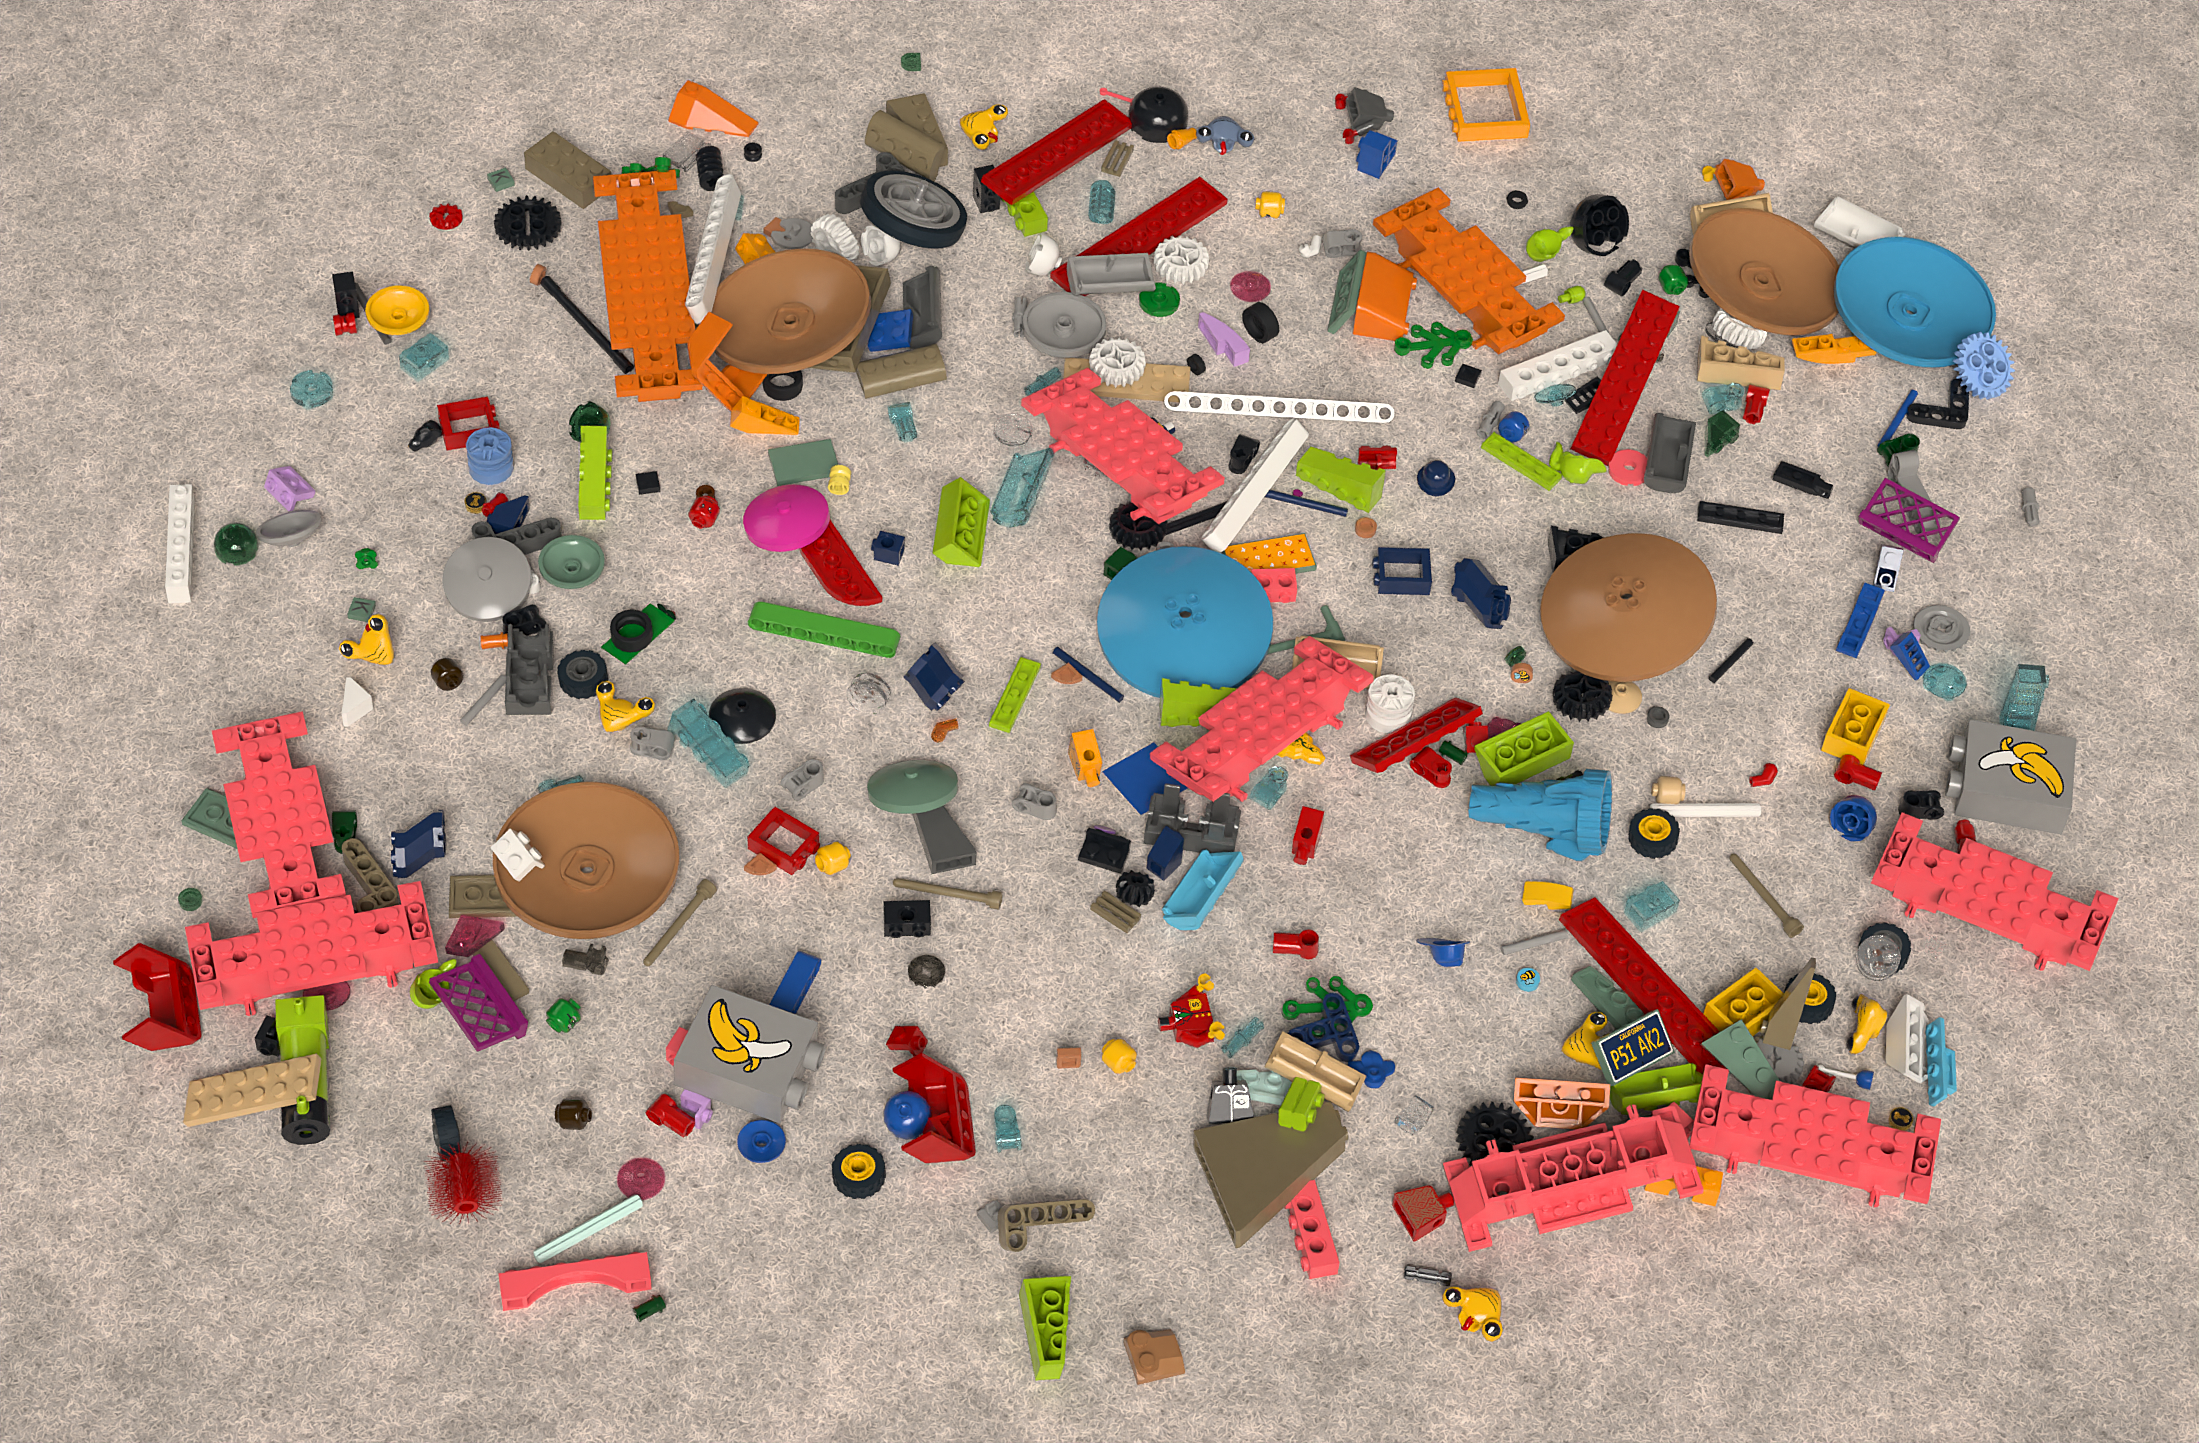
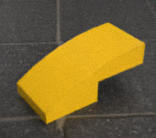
M1525 881L1522 901L1524 905L1547 904L1550 910L1571 909L1574 890L1572 887L1556 883Z

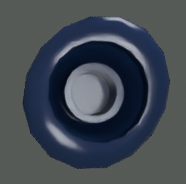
M1440 460L1428 462L1426 466L1418 471L1417 482L1421 490L1435 497L1443 496L1450 492L1456 480L1451 468Z

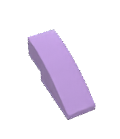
M1204 312L1199 313L1198 328L1216 355L1225 353L1233 367L1249 362L1250 348L1234 330Z

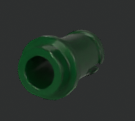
M1446 740L1438 751L1442 757L1447 756L1461 766L1469 754L1454 746L1452 741L1447 742Z
M652 1295V1299L632 1308L639 1322L657 1312H663L666 1305L660 1295Z

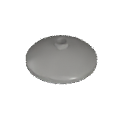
M298 510L284 513L262 523L257 528L256 535L260 541L266 544L294 547L309 538L318 529L322 521L321 516L313 510Z

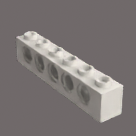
M1606 330L1501 370L1498 385L1511 401L1518 398L1522 399L1528 394L1536 391L1540 392L1546 387L1558 385L1564 380L1576 378L1582 373L1594 371L1600 366L1609 364L1617 343Z
M192 484L170 485L165 581L168 603L191 602L195 512Z

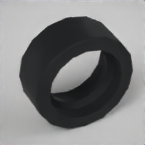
M1257 302L1243 311L1242 321L1248 334L1258 343L1264 344L1278 335V320L1274 312L1265 303Z
M801 370L781 374H767L763 380L764 392L768 397L778 401H787L797 397L803 387ZM784 375L793 378L795 382L788 386H777L771 383V379Z
M634 609L624 610L616 614L610 624L612 643L616 648L624 652L632 653L645 649L651 643L653 637L651 619L642 611ZM628 624L640 625L645 630L641 635L633 638L623 637L618 633L621 627Z

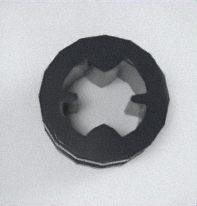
M754 142L746 144L744 146V158L749 162L759 161L762 158V147Z

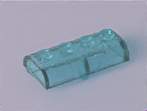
M1051 448L1023 456L1019 453L1013 455L990 510V513L993 515V521L1008 528L1023 526L1029 521L1031 512L1055 457Z

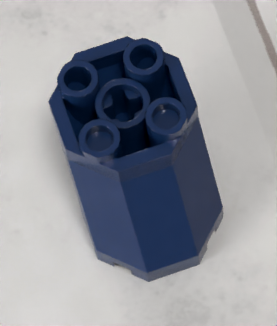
M1463 558L1454 567L1455 581L1451 589L1452 596L1457 597L1459 602H1465L1486 628L1502 629L1504 625H1501L1502 620L1507 621L1510 612L1511 597L1505 592V590H1508V587L1499 585L1480 560Z
M936 642L928 648V651L914 663L903 677L911 684L922 702L931 711L934 709L938 711L951 698L948 694L952 695L965 682L962 679L964 675L956 669L944 650Z
M434 809L407 829L391 831L393 877L408 878L434 858L445 857L444 809Z

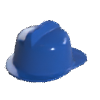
M1420 938L1416 940L1417 943L1429 945L1433 959L1444 967L1461 966L1464 958L1465 944L1470 943V941H1451L1438 938Z

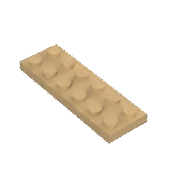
M1065 358L1063 379L1087 367L1090 369L1089 359ZM1146 363L1143 376H1140L1139 381H1134L1132 385L1126 383L1125 387L1117 385L1115 388L1113 384L1107 386L1106 382H1102L1101 385L1090 391L1100 397L1164 401L1166 395L1170 392H1189L1190 367ZM1170 396L1168 398V402H1180L1177 396Z
M317 1054L189 1081L183 1123L187 1127L294 1105L297 1104L296 1098L300 1095L305 1096L307 1102L316 1100L321 1058Z

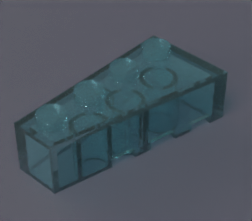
M2017 665L1999 715V725L2035 731L2041 703L2044 699V691L2049 686V675L2045 674V666Z
M693 698L672 712L667 731L673 735L676 734L680 738L679 743L684 748L689 746L692 749L694 758L700 763L705 762L707 764V771L723 787L728 788L747 775L750 767L747 757L738 752L732 739L723 734L720 725L708 716L705 707L701 703L698 704Z

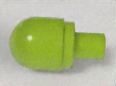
M1581 286L1570 287L1564 291V294L1558 296V301L1560 303L1568 302L1569 304L1580 302L1586 296L1585 289Z

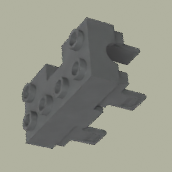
M512 624L508 625L505 687L506 715H551L552 678L549 676L548 670H553L554 635L553 631L549 628V624H545V628H541V632L536 636H526L523 632H519V629H513Z
M1165 783L1164 794L1154 793L1151 796L1143 844L1154 845L1162 830L1167 826L1179 832L1184 838L1183 850L1198 853L1206 849L1209 853L1235 852L1241 810L1239 806L1229 804L1231 794L1224 793L1214 802L1207 804L1205 817H1200L1199 824L1188 822V815L1184 814L1186 800L1179 796V785Z

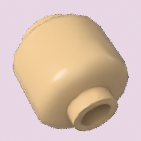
M1660 776L1657 783L1652 784L1651 795L1655 796L1658 804H1679L1685 798V784L1678 777Z

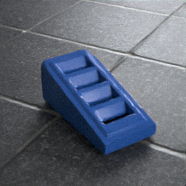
M1911 631L1903 633L1890 646L1891 650L1915 681L1930 668L1916 637ZM1921 664L1922 667L1917 671L1916 667Z

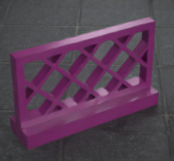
M1884 478L1865 510H1862L1858 516L1860 525L1932 563L1938 558L1939 552L1960 520L1959 516L1887 478ZM1887 485L1895 490L1896 496L1884 498L1882 491ZM1910 497L1915 505L1903 508L1900 499ZM1898 500L1900 509L1888 512L1886 502ZM1883 503L1885 513L1876 515L1870 512L1874 505ZM1929 507L1933 511V516L1921 518L1919 509ZM1916 510L1919 519L1907 522L1904 512ZM1902 514L1904 523L1897 525L1891 523L1889 516ZM1948 517L1953 521L1950 526L1940 528L1938 519ZM1935 520L1937 529L1925 532L1923 522ZM1920 523L1923 533L1914 535L1909 532L1908 526ZM1939 533L1941 540L1936 547L1928 542L1927 536Z
M481 954L473 956L471 962L429 979V984L477 1052L514 1036L517 1040L526 1036L527 1019ZM468 971L473 977L472 982L459 979V975ZM446 981L453 983L451 990L441 988L438 983ZM456 984L469 987L468 994L454 991ZM472 989L483 991L485 994L484 999L471 996ZM452 997L465 1000L464 1006L453 1005L451 1002ZM468 1001L482 1005L480 1012L467 1009ZM484 1006L495 1008L497 1011L496 1016L483 1013ZM464 1014L476 1017V1024L465 1022L463 1019ZM480 1019L494 1022L492 1029L478 1026ZM496 1024L506 1025L509 1031L500 1032L495 1030ZM480 1032L490 1036L489 1039L479 1042L475 1034Z

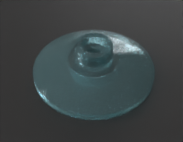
M1570 384L1554 385L1537 392L1534 398L1539 403L1551 404L1554 407L1560 406L1564 403V400L1576 392V388Z

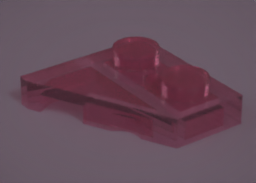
M461 915L445 946L446 954L470 957L504 931V922Z

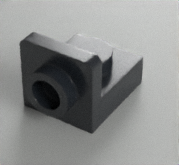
M266 1015L255 1036L256 1048L263 1055L279 1057L280 1046L279 1041L276 1040L278 1037L276 1019Z

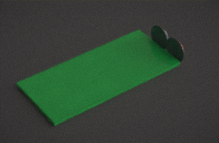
M650 603L642 610L651 619L653 631L651 642L676 620V613L672 610H667L664 604L658 603L657 607ZM628 624L620 629L618 633L623 637L633 638L641 635L645 630L640 625ZM611 638L601 646L603 650L625 665L641 652L630 653L621 651L615 647Z

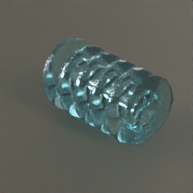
M1098 180L1091 185L1088 216L1092 222L1097 224H1109L1114 219L1116 191L1107 180Z

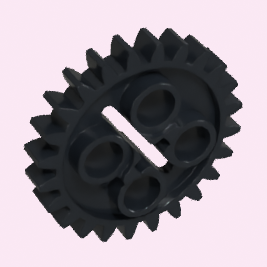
M526 195L525 199L522 200L518 196L516 202L512 199L509 200L510 205L503 203V209L498 208V214H495V233L499 236V240H504L505 245L511 243V248L517 245L519 250L527 247V250L530 251L531 246H534L538 250V245L541 244L546 247V241L552 243L553 237L557 238L558 232H561L560 212L557 211L556 206H551V201L545 203L544 198L538 201L536 196H534L531 200ZM526 211H529L530 235H526Z
M1492 1101L1488 1108L1483 1102L1480 1109L1473 1106L1471 1112L1466 1111L1456 1131L1459 1134L1456 1142L1461 1143L1458 1151H1465L1462 1158L1471 1159L1469 1166H1472V1161L1484 1159L1489 1155L1486 1142L1489 1140L1492 1145V1140L1496 1139L1499 1152H1501L1500 1150L1512 1152L1514 1143L1517 1145L1533 1141L1534 1136L1528 1135L1532 1128L1524 1127L1527 1119H1519L1521 1112L1513 1114V1107L1510 1106L1505 1110L1503 1103L1499 1105V1108H1496ZM1481 1123L1487 1124L1489 1128L1483 1127ZM1504 1129L1510 1130L1513 1134L1507 1133ZM1477 1144L1483 1145L1485 1149L1480 1148Z

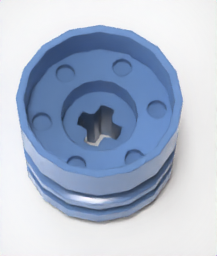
M492 427L482 428L473 432L466 442L468 467L471 477L475 481L486 485H494L506 481L514 469L511 439L508 434L501 429Z

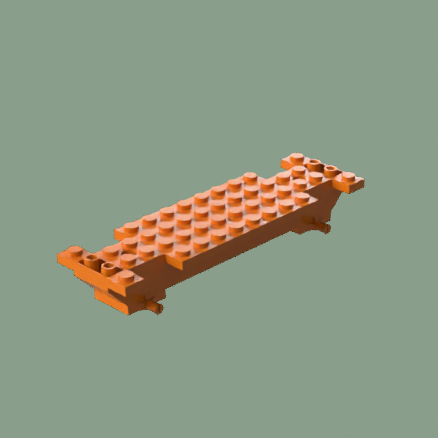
M669 170V172L651 171L593 176L595 197L612 195L616 197L618 219L598 221L611 349L632 348L635 374L615 376L617 397L638 396V402L679 399L683 391L702 390V385L692 376L691 369L679 370L676 344L688 343L689 338L695 331V324L685 306L690 284L681 214L660 216L657 192L677 190L675 170Z

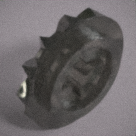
M931 955L916 957L908 967L909 980L913 981L915 986L920 985L924 989L929 986L935 988L939 982L942 983L945 966L941 960ZM923 968L930 972V977L923 974Z

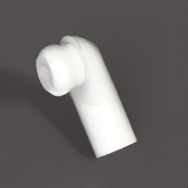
M1314 235L1310 246L1308 244L1301 245L1299 247L1300 255L1304 258H1309L1318 254L1322 238L1319 235Z

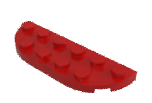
M831 520L824 533L818 539L805 547L799 548L802 557L822 587L836 600L854 606H870L882 602V595Z

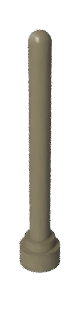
M1731 854L1730 861L1783 922L1784 932L1790 938L1799 935L1804 929V925L1797 918L1790 917L1737 854Z
M900 878L893 880V885L898 888L984 902L991 909L1000 910L1003 892L993 890L986 894Z
M703 879L698 884L696 896L643 960L645 966L649 967L653 964L703 900L711 899L717 892L716 886L711 881Z

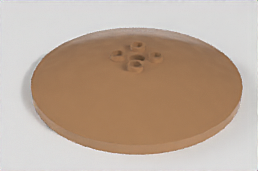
M1735 208L1723 210L1709 216L1697 228L1689 249L1693 273L1706 294L1734 318L1754 328L1770 333L1805 335L1828 326L1838 315L1839 311L1834 299V281L1840 266L1825 245L1800 225L1767 211Z
M791 249L757 258L735 270L717 287L711 313L732 323L733 326L714 352L729 365L744 371L760 374L789 373L822 363L847 347L864 327L871 307V296L867 281L863 273L851 261L829 251Z
M1619 534L1605 537L1583 546L1557 567L1548 580L1543 592L1540 608L1544 634L1552 650L1573 669L1590 677L1606 681H1639L1673 670L1691 658L1700 649L1711 633L1717 615L1716 588L1706 565L1695 553L1682 544L1652 534ZM1624 594L1632 595L1629 599L1621 598Z
M600 782L571 783L546 790L523 803L504 823L496 842L509 829L518 833L522 831L530 839L529 845L541 853V860L545 864L542 869L535 866L525 877L517 881L493 852L495 883L509 909L525 923L542 932L571 939L607 937L639 925L654 914L666 901L675 885L679 871L677 837L664 813L650 800L632 790ZM585 867L593 869L590 873H583L581 870Z

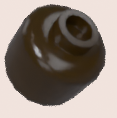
M443 658L436 661L432 666L431 677L438 688L443 691H450L462 683L463 672L455 660Z
M566 1098L556 1105L555 1121L559 1123L562 1129L583 1130L587 1122H590L592 1119V1109L588 1108V1104L584 1099Z

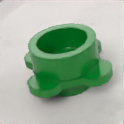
M369 548L355 552V558H357L356 567L358 569L377 568L378 562L375 560L377 553Z

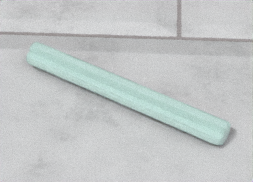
M635 1194L533 1251L534 1258L538 1263H542L643 1206L641 1198Z

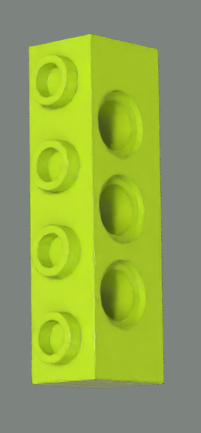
M1034 191L1012 206L1006 202L1009 215L1014 217L1016 228L1021 230L1024 237L1047 231L1048 217Z

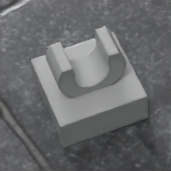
M993 1200L977 1212V1217L990 1233L998 1230V1211L1002 1207L998 1200ZM1007 1214V1218L1011 1222V1217Z

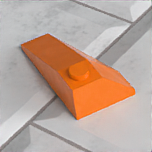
M689 80L677 93L668 119L669 122L686 129L693 130V127L702 128L707 132L717 130L723 131L725 134L749 137L759 125L756 120L708 88Z

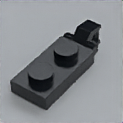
M1784 461L1780 462L1772 479L1805 493L1829 499L1833 490V485L1824 482L1820 478L1821 475Z

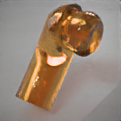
M956 718L936 723L931 732L932 740L940 743L945 739L949 731L958 729Z

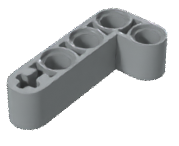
M1910 450L1893 454L1888 468V479L1931 501L1917 475L1920 464L1917 452ZM1910 497L1900 499L1903 508L1915 505ZM1924 507L1919 509L1921 518L1933 516L1931 508ZM1916 510L1906 512L1910 521L1919 519ZM1935 520L1923 522L1925 532L1937 529ZM1920 523L1913 525L1916 533H1923Z

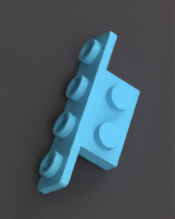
M1941 1017L1927 1025L1925 1031L1929 1105L1933 1107L1946 1099L1947 1094L1952 1095L1957 1091L1955 1051L1945 1047L1944 1018Z

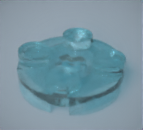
M313 370L303 371L292 379V385L290 386L291 398L296 404L306 410L324 405L333 398L332 380L326 373L321 371L320 374L313 373ZM309 387H311L312 389L316 388L313 391L308 390Z

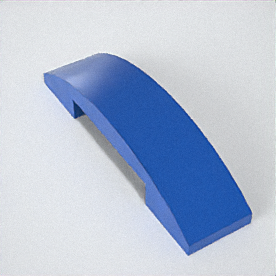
M1864 583L1853 613L1837 646V652L1857 659L1883 598L1884 589Z

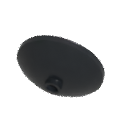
M736 688L722 693L713 701L709 709V723L712 730L720 738L737 744L752 743L764 738L770 733L776 721V710L772 701L765 694L750 688Z

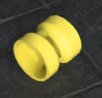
M843 465L833 466L830 469L828 490L836 495H844L849 491L851 470Z

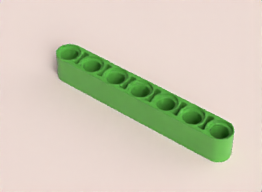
M756 602L753 605L748 620V626L753 630L886 658L895 656L901 638L900 634L894 629L766 602Z

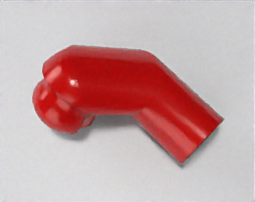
M1772 763L1765 764L1761 775L1749 777L1750 786L1758 787L1772 784L1778 773L1777 766Z

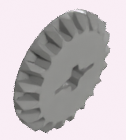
M1942 605L1929 606L1922 609L1914 619V629H1917L1921 635V644H1927L1928 649L1933 647L1936 651L1943 650L1946 653L1948 650H1952L1954 652L1957 648L1961 649L1969 639L1970 625L1967 619L1953 608ZM1938 627H1940L1941 629H1946L1945 632L1937 630Z
M1763 1035L1754 1038L1772 1069L1773 1063L1770 1058L1774 1052L1777 1062L1773 1071L1780 1082L1793 1084L1799 1079L1803 1071L1804 1061L1803 1054L1799 1052L1798 1046H1794L1792 1043L1791 1049L1787 1050L1763 1043Z

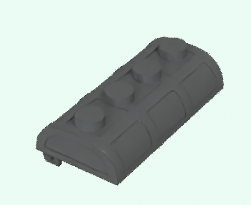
M928 266L925 268L926 272L903 282V310L911 309L913 312L911 343L909 347L911 349L935 344L942 338L940 270L937 266Z
M1656 413L1654 415L1644 483L1655 491L1679 493L1685 489L1687 484L1696 422L1663 416V413Z

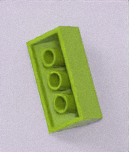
M961 477L942 487L932 553L946 564L980 567L990 499Z
M1548 711L1475 745L1474 749L1484 778L1490 786H1495L1496 783L1518 784L1570 759L1574 742Z

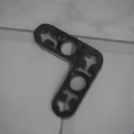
M1961 378L1953 379L1949 388L1948 407L1913 403L1908 407L1906 418L1915 424L1963 429L1966 426L1969 413L1967 385H1960L1963 381ZM1958 387H1960L1961 390L1960 394H1957ZM1953 402H1961L1964 406H1956ZM1938 414L1942 419H1935L1932 415Z

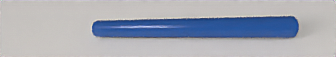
M1916 390L1909 392L1877 446L1886 440H1891L1905 417L1908 407L1918 395Z

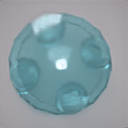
M1938 663L1931 665L1926 669L1923 676L1924 689L1943 698L1945 701H1953L1955 697L1960 696L1965 691L1967 686L1966 677L1963 672L1950 664Z

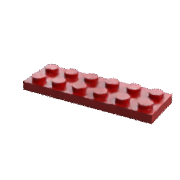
M1455 697L1351 754V761L1353 764L1375 773L1384 772L1392 764L1402 762L1410 754L1420 752L1428 744L1438 742L1446 734L1454 733L1464 724L1474 722L1477 717L1483 714L1482 708L1479 705Z

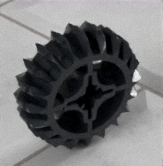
M1128 500L1126 505L1120 504L1118 508H1114V512L1110 517L1109 530L1112 539H1116L1117 544H1122L1123 548L1130 547L1131 550L1139 548L1141 551L1142 548L1150 550L1151 545L1157 547L1158 542L1163 541L1167 533V520L1160 524L1147 516L1133 520L1130 512L1137 510L1138 507Z
M1568 670L1566 675L1561 674L1559 680H1556L1552 694L1557 711H1562L1563 717L1569 715L1570 720L1577 718L1579 722L1582 719H1586L1589 722L1591 718L1597 720L1599 715L1604 716L1605 712L1609 710L1613 698L1612 688L1608 681L1590 677L1577 670L1574 673Z

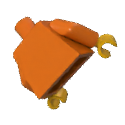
M1724 159L1720 164L1715 165V168L1705 166L1702 170L1705 182L1712 181L1715 174L1726 200L1753 196L1757 191H1762L1765 186L1764 180L1757 178L1751 166L1734 160Z

